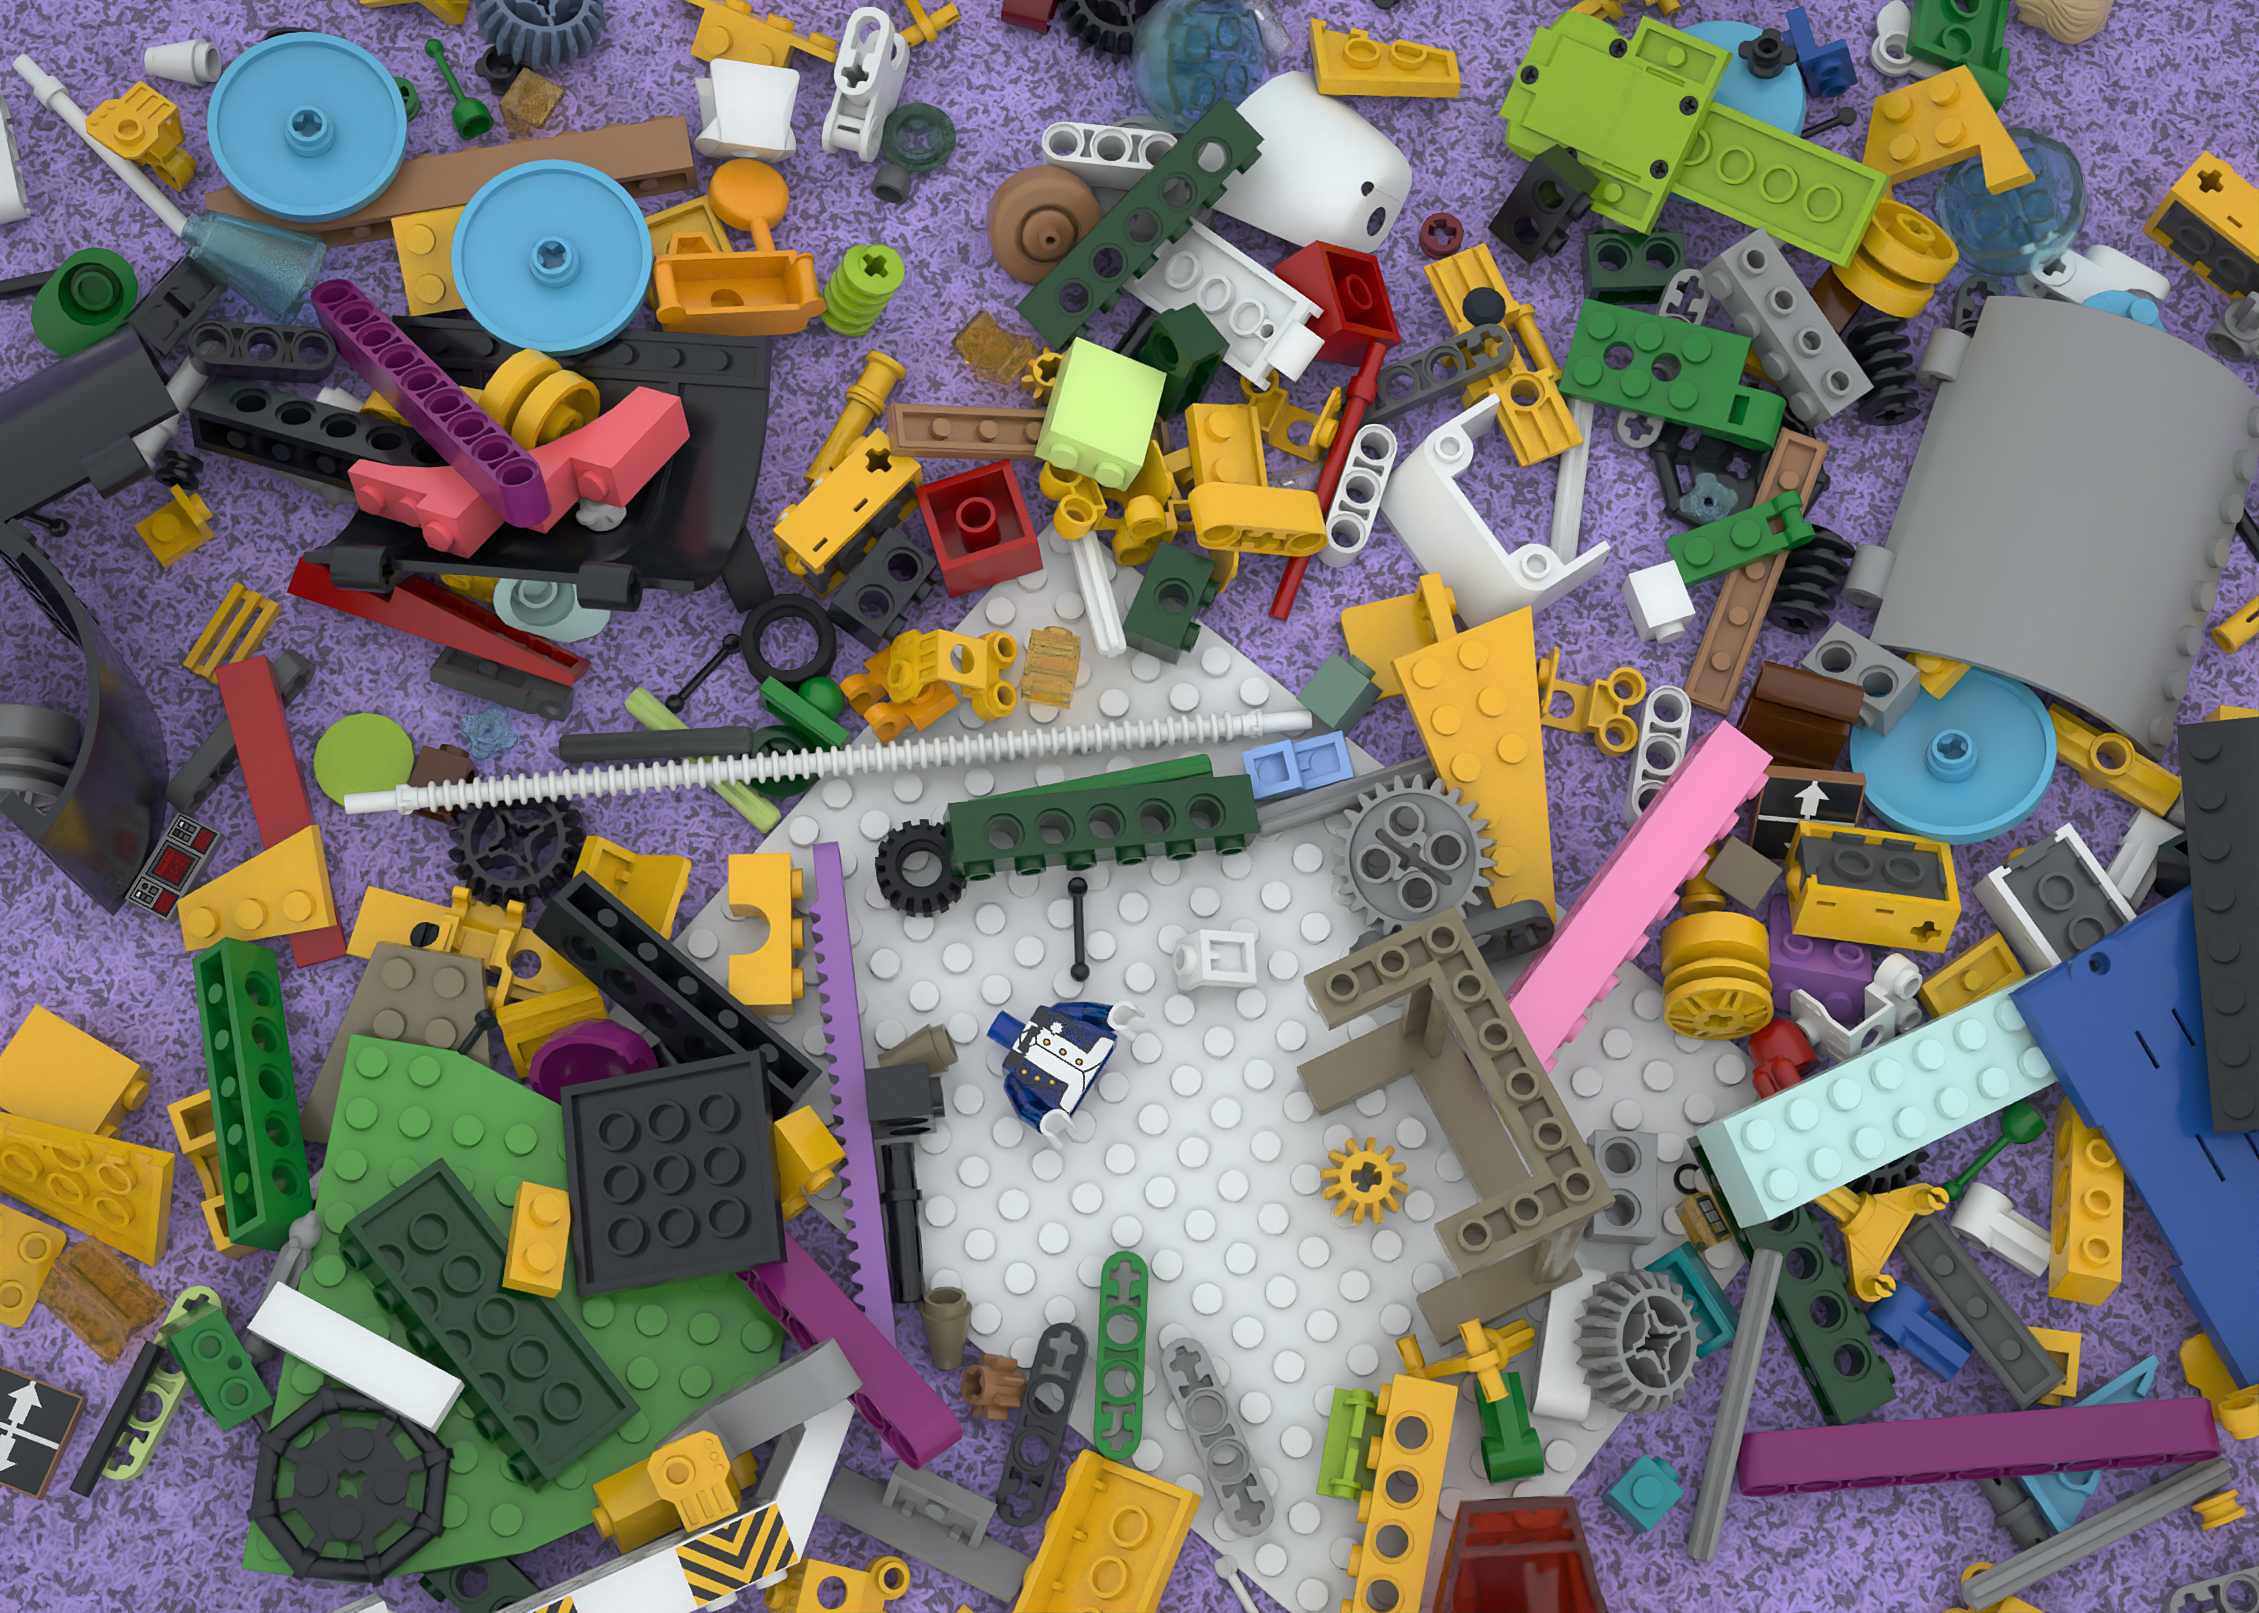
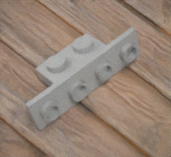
M901 1459L892 1473L888 1487L841 1466L820 1505V1510L823 1513L1007 1603H1011L1014 1600L1022 1584L1025 1571L1033 1561V1558L986 1536L997 1504L983 1498L973 1490L964 1489L934 1474L926 1467L913 1470Z

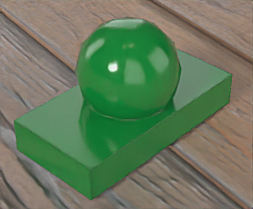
M769 675L759 687L762 708L787 726L798 729L806 734L816 747L822 748L823 752H830L833 745L837 747L838 751H844L847 744L851 745L850 732L834 722L841 714L845 701L843 692L834 680L824 676L811 677L800 685L797 693H794Z

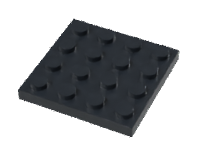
M757 1049L560 1087L578 1297L587 1299L788 1263L765 1052Z

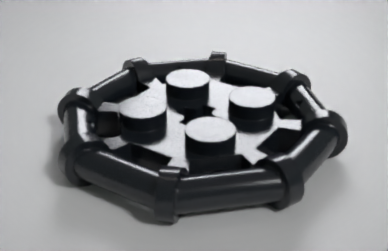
M1749 381L1746 386L1761 390L1759 383ZM1786 405L1781 425L1786 429L1816 439L1814 429L1809 431L1804 422L1798 419L1793 414L1791 408ZM1669 423L1657 442L1650 444L1648 455L1654 459L1665 502L1663 512L1668 519L1674 517L1691 529H1696L1716 521L1693 507L1698 501L1706 505L1708 503L1713 505L1725 517L1752 508L1773 450L1760 451L1742 447L1730 441L1702 434L1694 448L1688 450L1679 447L1678 444L1690 427ZM1734 457H1739L1743 462L1750 464L1751 468L1747 470L1746 478H1739L1736 471L1728 472L1726 466L1732 464ZM1823 463L1803 513L1804 520L1822 492L1830 488L1831 477L1825 474ZM1676 465L1687 466L1693 489L1682 492Z
M330 1383L319 1386L320 1391L271 1430L268 1432L261 1431L256 1440L260 1443L251 1509L247 1510L246 1514L248 1522L256 1523L294 1571L293 1578L301 1582L305 1578L372 1583L373 1588L384 1585L383 1580L431 1540L435 1537L441 1538L446 1530V1527L443 1526L450 1463L455 1459L453 1448H447L435 1433L355 1389L331 1387ZM340 1411L383 1415L376 1430L362 1427L349 1428L342 1427ZM325 1415L331 1431L304 1452L290 1443ZM396 1423L401 1426L421 1451L422 1455L408 1461L405 1460L387 1437ZM282 1457L284 1460L297 1464L293 1496L275 1499ZM348 1471L350 1474L355 1475L361 1471L367 1477L361 1485L365 1494L357 1500L351 1494L343 1498L338 1496L336 1490L342 1485L339 1479L340 1474ZM427 1471L422 1512L406 1507L410 1474ZM297 1510L316 1535L307 1545L306 1549L280 1516ZM399 1518L412 1527L378 1555L373 1542L374 1538ZM327 1541H346L361 1544L364 1560L323 1557L321 1554Z

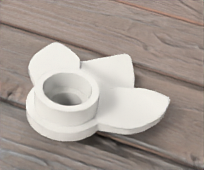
M1894 0L1887 4L1880 11L1876 20L1878 37L1870 50V58L1874 67L1882 74L1890 77H1900L1910 73L1919 78L1927 79L1945 72L1946 69L1905 54L1911 14L1901 0ZM1895 51L1900 55L1901 59H1894L1886 52Z

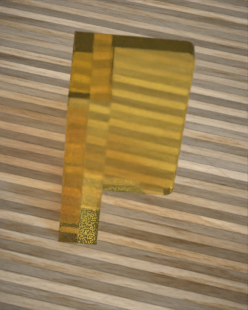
M94 1235L55 1258L38 1293V1299L108 1365L117 1362L131 1336L156 1321L163 1314L167 1303Z

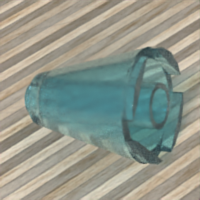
M207 208L202 211L200 216L191 213L180 235V240L186 242L184 252L275 324L288 326L294 321L304 305L299 300L302 298L307 287L313 288L327 251V245L324 244L326 241L317 235Z

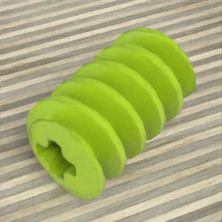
M873 244L871 246L856 245L848 250L820 293V297L824 298L827 302V309L819 316L829 328L851 337H860L867 334L904 280L905 267L895 249L883 244Z

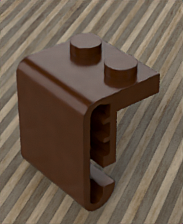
M1764 660L1740 712L1736 729L1773 757L1768 765L1832 771L1849 736L1850 724L1847 722L1856 723L1865 687Z

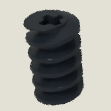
M1884 317L1865 322L1853 329L1846 339L1849 349L1852 350L1851 355L1874 386V388L1856 399L1861 404L1857 411L1860 421L1868 425H1899L1914 419L1921 412L1917 408L1906 407V405L1917 401L1919 393L1915 389H1903V387L1914 383L1916 380L1914 372L1901 370L1913 363V356L1911 354L1899 352L1911 344L1908 336L1897 334L1908 326L1907 320L1903 317Z
M1811 524L1816 534L1812 541L1791 549L1792 553L1788 554L1784 564L1786 570L1781 572L1778 580L1779 587L1775 589L1772 596L1773 604L1768 607L1766 612L1767 619L1774 626L1794 634L1805 635L1809 634L1813 627H1828L1830 618L1821 610H1834L1837 602L1828 593H1840L1843 584L1835 576H1845L1849 571V566L1841 559L1853 558L1856 551L1840 535L1820 525Z

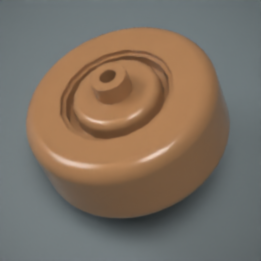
M1048 165L1034 166L1015 173L1000 185L988 206L986 229L992 251L1000 266L1017 280L1036 286L1103 218L1093 191L1081 177L1061 167Z

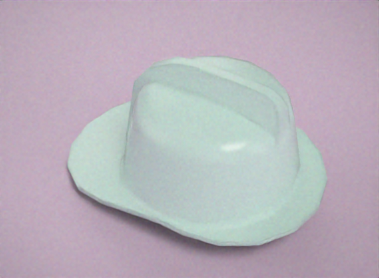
M500 578L494 588L493 604L495 611L506 625L555 641L570 643L594 636L604 628L611 613L609 610L581 608L577 600V584Z

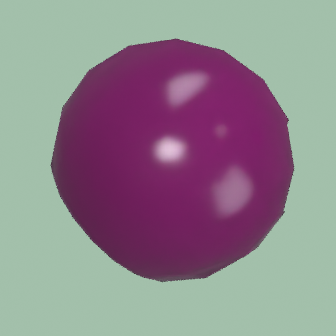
M588 1018L555 1030L532 1057L529 1079L534 1092L561 1105L560 1087L658 1069L659 1066L652 1048L642 1035L614 1020Z

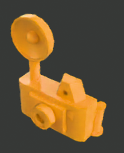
M738 158L725 162L715 170L708 186V202L714 213L726 224L741 231L751 232L756 251L719 252L705 231L672 232L669 253L666 255H655L651 287L658 309L656 317L662 324L664 332L727 336L792 334L805 330L809 318L819 316L827 309L826 300L820 297L813 254L803 253L797 255L796 250H776L770 230L782 222L788 209L789 188L783 177L773 167L757 159Z

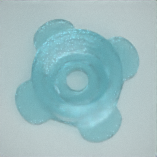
M1703 472L1697 475L1695 479L1696 485L1688 495L1682 496L1679 500L1680 511L1685 515H1693L1701 522V526L1725 518L1731 508L1736 506L1738 496L1735 490L1717 483L1714 474ZM1706 497L1712 498L1713 502L1710 506L1704 504Z
M494 703L483 713L478 715L466 714L461 719L460 729L463 733L468 734L471 742L469 751L475 759L485 760L489 755L498 754L505 749L510 750L517 744L518 735L508 725L506 720L508 710L505 706ZM487 728L494 730L490 736L485 735L484 731Z

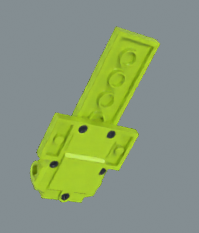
M1576 11L1563 12L1549 29L1538 26L1524 60L1516 70V77L1499 113V116L1507 119L1505 143L1518 157L1532 162L1536 155L1559 144L1601 180L1591 194L1595 202L1590 210L1648 236L1652 232L1669 193L1673 192L1755 229L1763 226L1768 235L1841 267L1849 268L1892 177L1713 101L1734 54L1644 15L1632 41L1626 39L1618 31L1617 27L1586 13Z

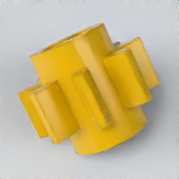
M1044 347L1043 355L1039 356L1036 360L1026 358V370L1031 375L1021 378V386L1023 391L1034 390V407H1038L1042 402L1049 404L1056 379L1054 375H1057L1060 362L1067 351L1060 355L1050 352L1048 347ZM1043 377L1050 380L1048 382L1043 381Z

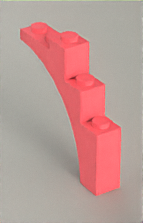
M638 386L613 409L583 428L546 445L527 450L540 466L552 509L551 514L546 520L535 526L525 528L546 534L580 497L623 508L689 439L690 434L681 398ZM359 459L347 471L355 492L356 501L362 511L402 522L412 527L422 528L428 547L441 552H448L469 559L504 522H507L452 466L431 468L392 466Z

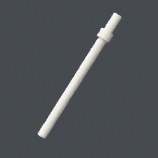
M27 54L16 58L13 68L34 88V96L48 110H55L191 250L202 259L214 251L211 242L131 160H124L87 134L85 119L88 116L69 98V90L55 76H48Z

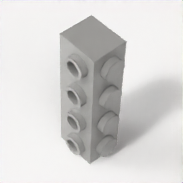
M1763 226L1718 255L1700 270L1711 295L1721 302L1733 319L1737 333L1752 338L1751 347L1761 360L1764 372L1777 383L1788 399L1793 414L1804 422L1809 431L1874 388Z

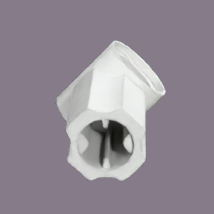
M2140 807L2128 822L2127 826L2130 830L2124 838L2120 836L2117 842L2120 848L2106 870V874L2134 912L2138 910L2156 878L2159 845L2184 832L2143 807Z
M1972 1183L1949 1222V1229L1957 1239L1960 1235L1968 1239L1967 1245L1982 1252L1990 1251L2031 1278H2039L2049 1266L2051 1233L2012 1210L2014 1207L2012 1202L1999 1191L1981 1183Z

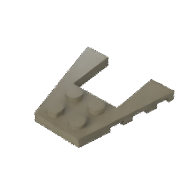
M387 941L378 942L301 1113L300 1123L303 1140L328 1144L350 1034L457 1051L476 1025L475 1015L483 1009H489L485 958ZM489 1030L482 1033L466 1056L494 1070Z

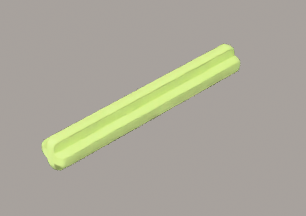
M644 687L636 688L624 702L627 711L649 731L689 729ZM719 755L679 757L682 761L685 758L688 759L690 764H696L699 757H702L705 763L712 762L714 756H718L719 761H725ZM743 779L736 780L734 786H731L729 781H721L720 787H716L714 782H707L761 833L769 832L780 821L781 814L779 809L764 796L760 797L757 790L750 784L745 785Z

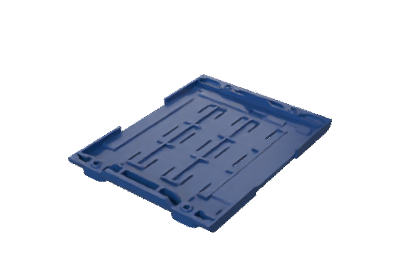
M2190 884L2009 993V996L2087 1129L2099 1127L2178 1265L2168 1267L2169 1271L2239 1390L2259 1384V1157L2257 1158L2243 1133L2215 1135L2213 1131L2192 889ZM2089 962L2093 966V971H2091L2089 967ZM2171 1010H2173V1012L2175 1013L2176 1017L2178 1018L2179 1022L2181 1023L2183 1029L2185 1030L2193 1045L2190 1044L2188 1038L2186 1037L2185 1033L2183 1032L2181 1026L2179 1025ZM2135 1032L2138 1034L2139 1038L2141 1039L2143 1045L2145 1046L2146 1050L2148 1051L2149 1055L2151 1056V1058H2152V1060H2153V1062L2155 1063V1065H2156L2157 1068L2154 1067L2152 1061L2150 1060L2149 1056L2147 1055L2145 1049L2143 1048L2142 1044L2140 1043V1041H2139L2138 1037L2136 1036ZM2259 1132L2245 1133L2259 1156ZM2196 1135H2197V1137L2199 1138V1140H2200L2201 1144L2203 1145L2204 1149L2206 1150V1152H2207L2208 1156L2210 1157L2211 1161L2213 1162L2214 1166L2216 1167V1169H2217L2218 1173L2220 1174L2221 1178L2223 1179L2222 1181H2221V1179L2219 1178V1176H2218L2217 1172L2215 1171L2214 1167L2212 1166V1164H2211L2210 1160L2208 1159L2207 1155L2205 1154V1152H2204L2203 1148L2201 1147L2200 1143L2198 1142L2197 1138L2195 1137Z

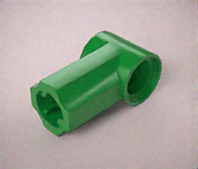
M1519 1371L1500 1374L1509 1395L1489 1403L1486 1402L1479 1379L1473 1381L1484 1434L1480 1439L1482 1459L1487 1479L1491 1485L1544 1475L1541 1444L1536 1429L1530 1427Z

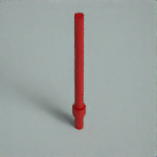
M1369 342L1357 376H1351L1345 393L1348 401L1314 493L1318 496L1324 520L1366 406L1373 404L1379 385L1375 382L1388 348L1377 342ZM1311 555L1289 557L1268 614L1270 617L1287 622Z

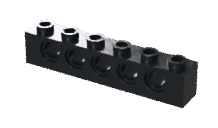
M218 374L188 407L194 447L353 492L354 489L347 471L359 459L392 466L429 468L451 466L413 427Z
M584 870L551 899L532 931L686 1062L700 1061L757 1049L765 1052L773 1123L787 1116L797 1106L823 1072Z

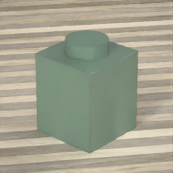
M1333 651L1296 699L1334 730H1342L1345 737H1347L1383 690L1370 681L1376 672L1354 654L1346 662Z

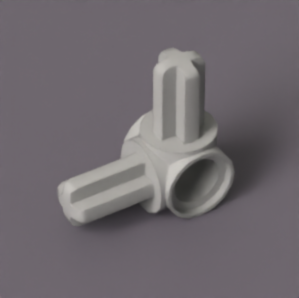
M2250 292L2246 298L2233 299L2206 337L2207 346L2215 353L2217 350L2225 353L2223 358L2227 361H2246L2249 356L2259 361V293Z

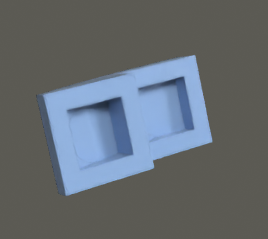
M1342 730L1293 743L1288 739L1242 752L1246 772L1251 777L1255 802L1297 796L1355 777L1346 738Z

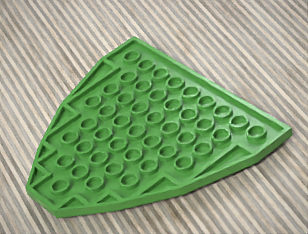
M350 1034L314 1210L317 1212V1218L322 1222V1236L318 1244L311 1248L313 1259L309 1267L301 1273L298 1292L436 1366L429 1356L423 1358L412 1348L406 1337L408 1329L395 1313L393 1315L387 1314L379 1306L372 1292L375 1287L362 1271L359 1273L354 1272L346 1264L339 1251L341 1244L338 1238L346 1223L442 1157L509 1241L516 1189L523 1181L569 1192L562 1106L467 1056L460 1055L457 1051ZM570 1219L562 1287L554 1300L639 1405L641 1410L537 1493L530 1484L523 1486L515 1479L507 1466L509 1457L496 1441L489 1443L483 1438L474 1425L473 1417L475 1414L463 1399L456 1400L435 1433L447 1448H453L455 1459L450 1463L443 1526L446 1527V1530L441 1538L435 1537L385 1579L530 1553L594 1524L590 1510L599 1505L595 1499L592 1485L650 1457L652 1452L656 1451L654 1446L699 1408L718 1396L777 1366L780 1360L784 1335L783 1327L734 1273L587 1299L578 1297ZM285 1352L270 1430L320 1391L319 1386L330 1383L331 1387L353 1388ZM340 1411L342 1427L349 1428L362 1427L376 1430L383 1415ZM325 1415L290 1443L304 1452L331 1431ZM396 1423L387 1437L405 1460L408 1461L422 1455L421 1451L401 1426ZM282 1457L275 1499L293 1496L297 1464L284 1460ZM348 1471L339 1475L342 1485L336 1490L338 1496L343 1498L351 1494L357 1500L365 1494L361 1485L367 1477L361 1471L355 1475L350 1474ZM427 1471L410 1474L406 1507L422 1512ZM297 1510L280 1516L306 1549L307 1545L316 1535ZM399 1518L374 1538L373 1542L378 1555L412 1527ZM250 1522L241 1569L292 1577L294 1571L256 1523ZM327 1541L321 1554L323 1557L364 1560L361 1544L346 1541ZM312 1579L348 1585L364 1584L360 1582Z

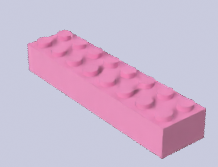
M1722 720L1698 738L1554 929V934L1550 941L1539 949L1504 996L1547 1075L1558 1061L1552 1056L1555 1049L1560 1048L1565 1042L1570 1044L1586 1025L1588 1018L1582 1014L1585 1009L1591 1007L1596 1000L1598 1002L1603 1001L1616 985L1619 977L1613 974L1614 970L1617 967L1619 968L1626 960L1631 962L1649 940V936L1644 933L1646 927L1649 928L1657 919L1662 921L1680 898V896L1673 892L1676 887L1679 888L1687 878L1691 881L1707 863L1710 856L1704 852L1705 848H1709L1717 838L1722 840L1734 827L1740 817L1734 812L1735 808L1738 809L1747 798L1752 800L1768 781L1770 776L1764 772V769L1773 757L1727 721ZM1464 1049V1050H1463V1053H1464V1055H1465L1467 1061H1469V1062L1472 1064L1471 1060L1469 1059V1057H1468V1055H1467V1053H1466V1051H1465V1049Z

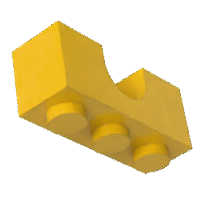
M791 853L728 855V900L733 917L753 916L764 920L770 926L768 940L759 950L750 954L729 955V993L757 1016L796 1015L795 999H804L805 997L804 969L795 968V949H804L803 918H795V899L804 898L803 868L794 869Z
M207 1089L167 1105L182 1152L191 1160L202 1182L206 1201L201 1202V1206L217 1251L235 1260L260 1250V1248L230 1243L210 1090Z

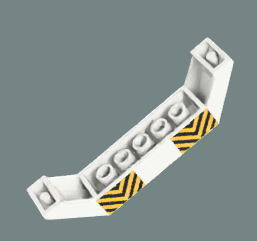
M844 1399L830 1409L781 1433L754 1496L742 1501L738 1512L688 1534L685 1527L493 1613H690L703 1607L706 1608L707 1612H713L738 1600L736 1591L746 1586L756 1584L757 1589H763L788 1577L786 1568L799 1563L855 1407L847 1399ZM372 1593L329 1613L397 1612L387 1609L385 1601L375 1593Z

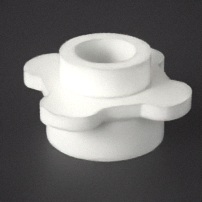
M580 497L577 501L580 503V510L576 513L577 521L595 531H607L617 527L627 514L625 507L618 508L584 497Z

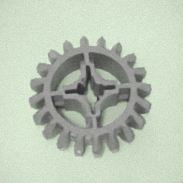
M1629 1269L1628 1272H1615L1613 1275H1607L1606 1281L1592 1285L1593 1296L1581 1300L1586 1315L1574 1320L1582 1330L1581 1337L1574 1340L1573 1343L1581 1347L1582 1356L1575 1364L1587 1368L1588 1371L1583 1384L1595 1388V1399L1609 1403L1610 1409H1616L1618 1412H1632L1633 1415H1649V1413L1662 1412L1665 1409H1671L1672 1402L1685 1399L1684 1387L1696 1383L1691 1370L1703 1363L1696 1356L1697 1346L1705 1341L1696 1337L1695 1328L1702 1320L1691 1316L1690 1312L1694 1300L1682 1297V1285L1669 1282L1668 1275H1662L1659 1272H1646L1645 1269Z

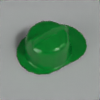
M91 247L75 252L64 261L42 287L32 304L31 323L35 335L46 348L60 355L69 356L111 334L117 328V325L128 315L137 300L138 281L133 268L122 256L109 249Z

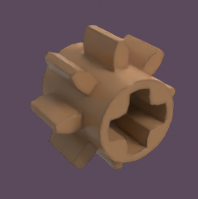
M982 1353L980 1355V1365L973 1364L965 1370L961 1380V1394L964 1401L972 1405L971 1415L983 1416L985 1419L1006 1421L1008 1409L1014 1410L1022 1405L1027 1382L1024 1374L1020 1370H1016L1018 1362L1016 1359L1005 1358L1002 1355Z

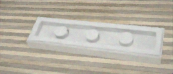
M279 1281L247 1327L252 1334L433 1433H436L465 1387L458 1378Z

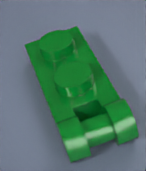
M1792 490L1782 493L1771 501L1667 539V548L1672 560L1676 562L1685 587H1692L1812 541L1816 534L1811 522L1804 521L1800 511L1803 503L1798 491ZM1781 517L1786 530L1773 535L1768 522Z

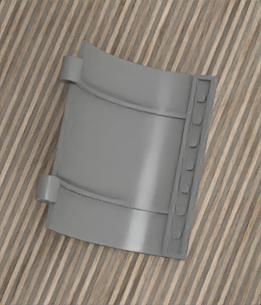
M1987 296L1973 338L1949 328H1936L1930 333L1916 379L1925 387L1938 391L1885 547L1871 544H1861L1856 547L1841 594L1845 599L1856 605L1867 608H1880L1870 637V641L1880 647L1889 650L1930 655L1969 664L2040 688L2099 718L2125 736L2132 743L2135 752L2152 762L2161 763L2166 745L2170 743L2173 737V723L2180 701L2187 693L2188 676L2194 657L2201 649L2202 632L2208 613L2214 607L2216 601V588L2222 569L2229 560L2231 540L2236 525L2243 516L2244 499L2250 481L2257 472V458L2259 455V398L2236 374L2213 357L2175 336L2144 323L2111 312L2063 301L2020 296Z

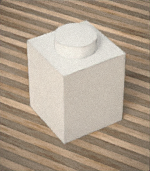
M1675 560L1628 574L1621 588L1641 643L1656 638L1658 644H1664L1682 637L1686 633L1685 629L1688 628L1696 614Z

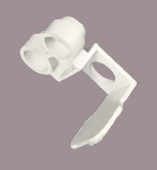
M1892 954L1879 966L1874 982L1865 987V1021L1853 1030L1848 1031L1833 1020L1825 1007L1802 989L1794 990L1790 993L1791 1021L1802 1029L1808 1042L1820 1056L1829 1055L1835 1061L1841 1063L1895 1038V1033L1900 1032L1903 1034L1916 1028L1921 1020L1922 1010L1918 1008V1001L1912 996L1916 994L1922 984V975L1919 974L1918 966L1902 954ZM1871 1028L1879 1032L1876 1039L1869 1046L1861 1048L1862 1040Z

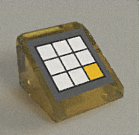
M1704 1191L1692 1195L1675 1207V1213L1696 1251L1700 1252V1254L1731 1238V1231L1709 1192Z

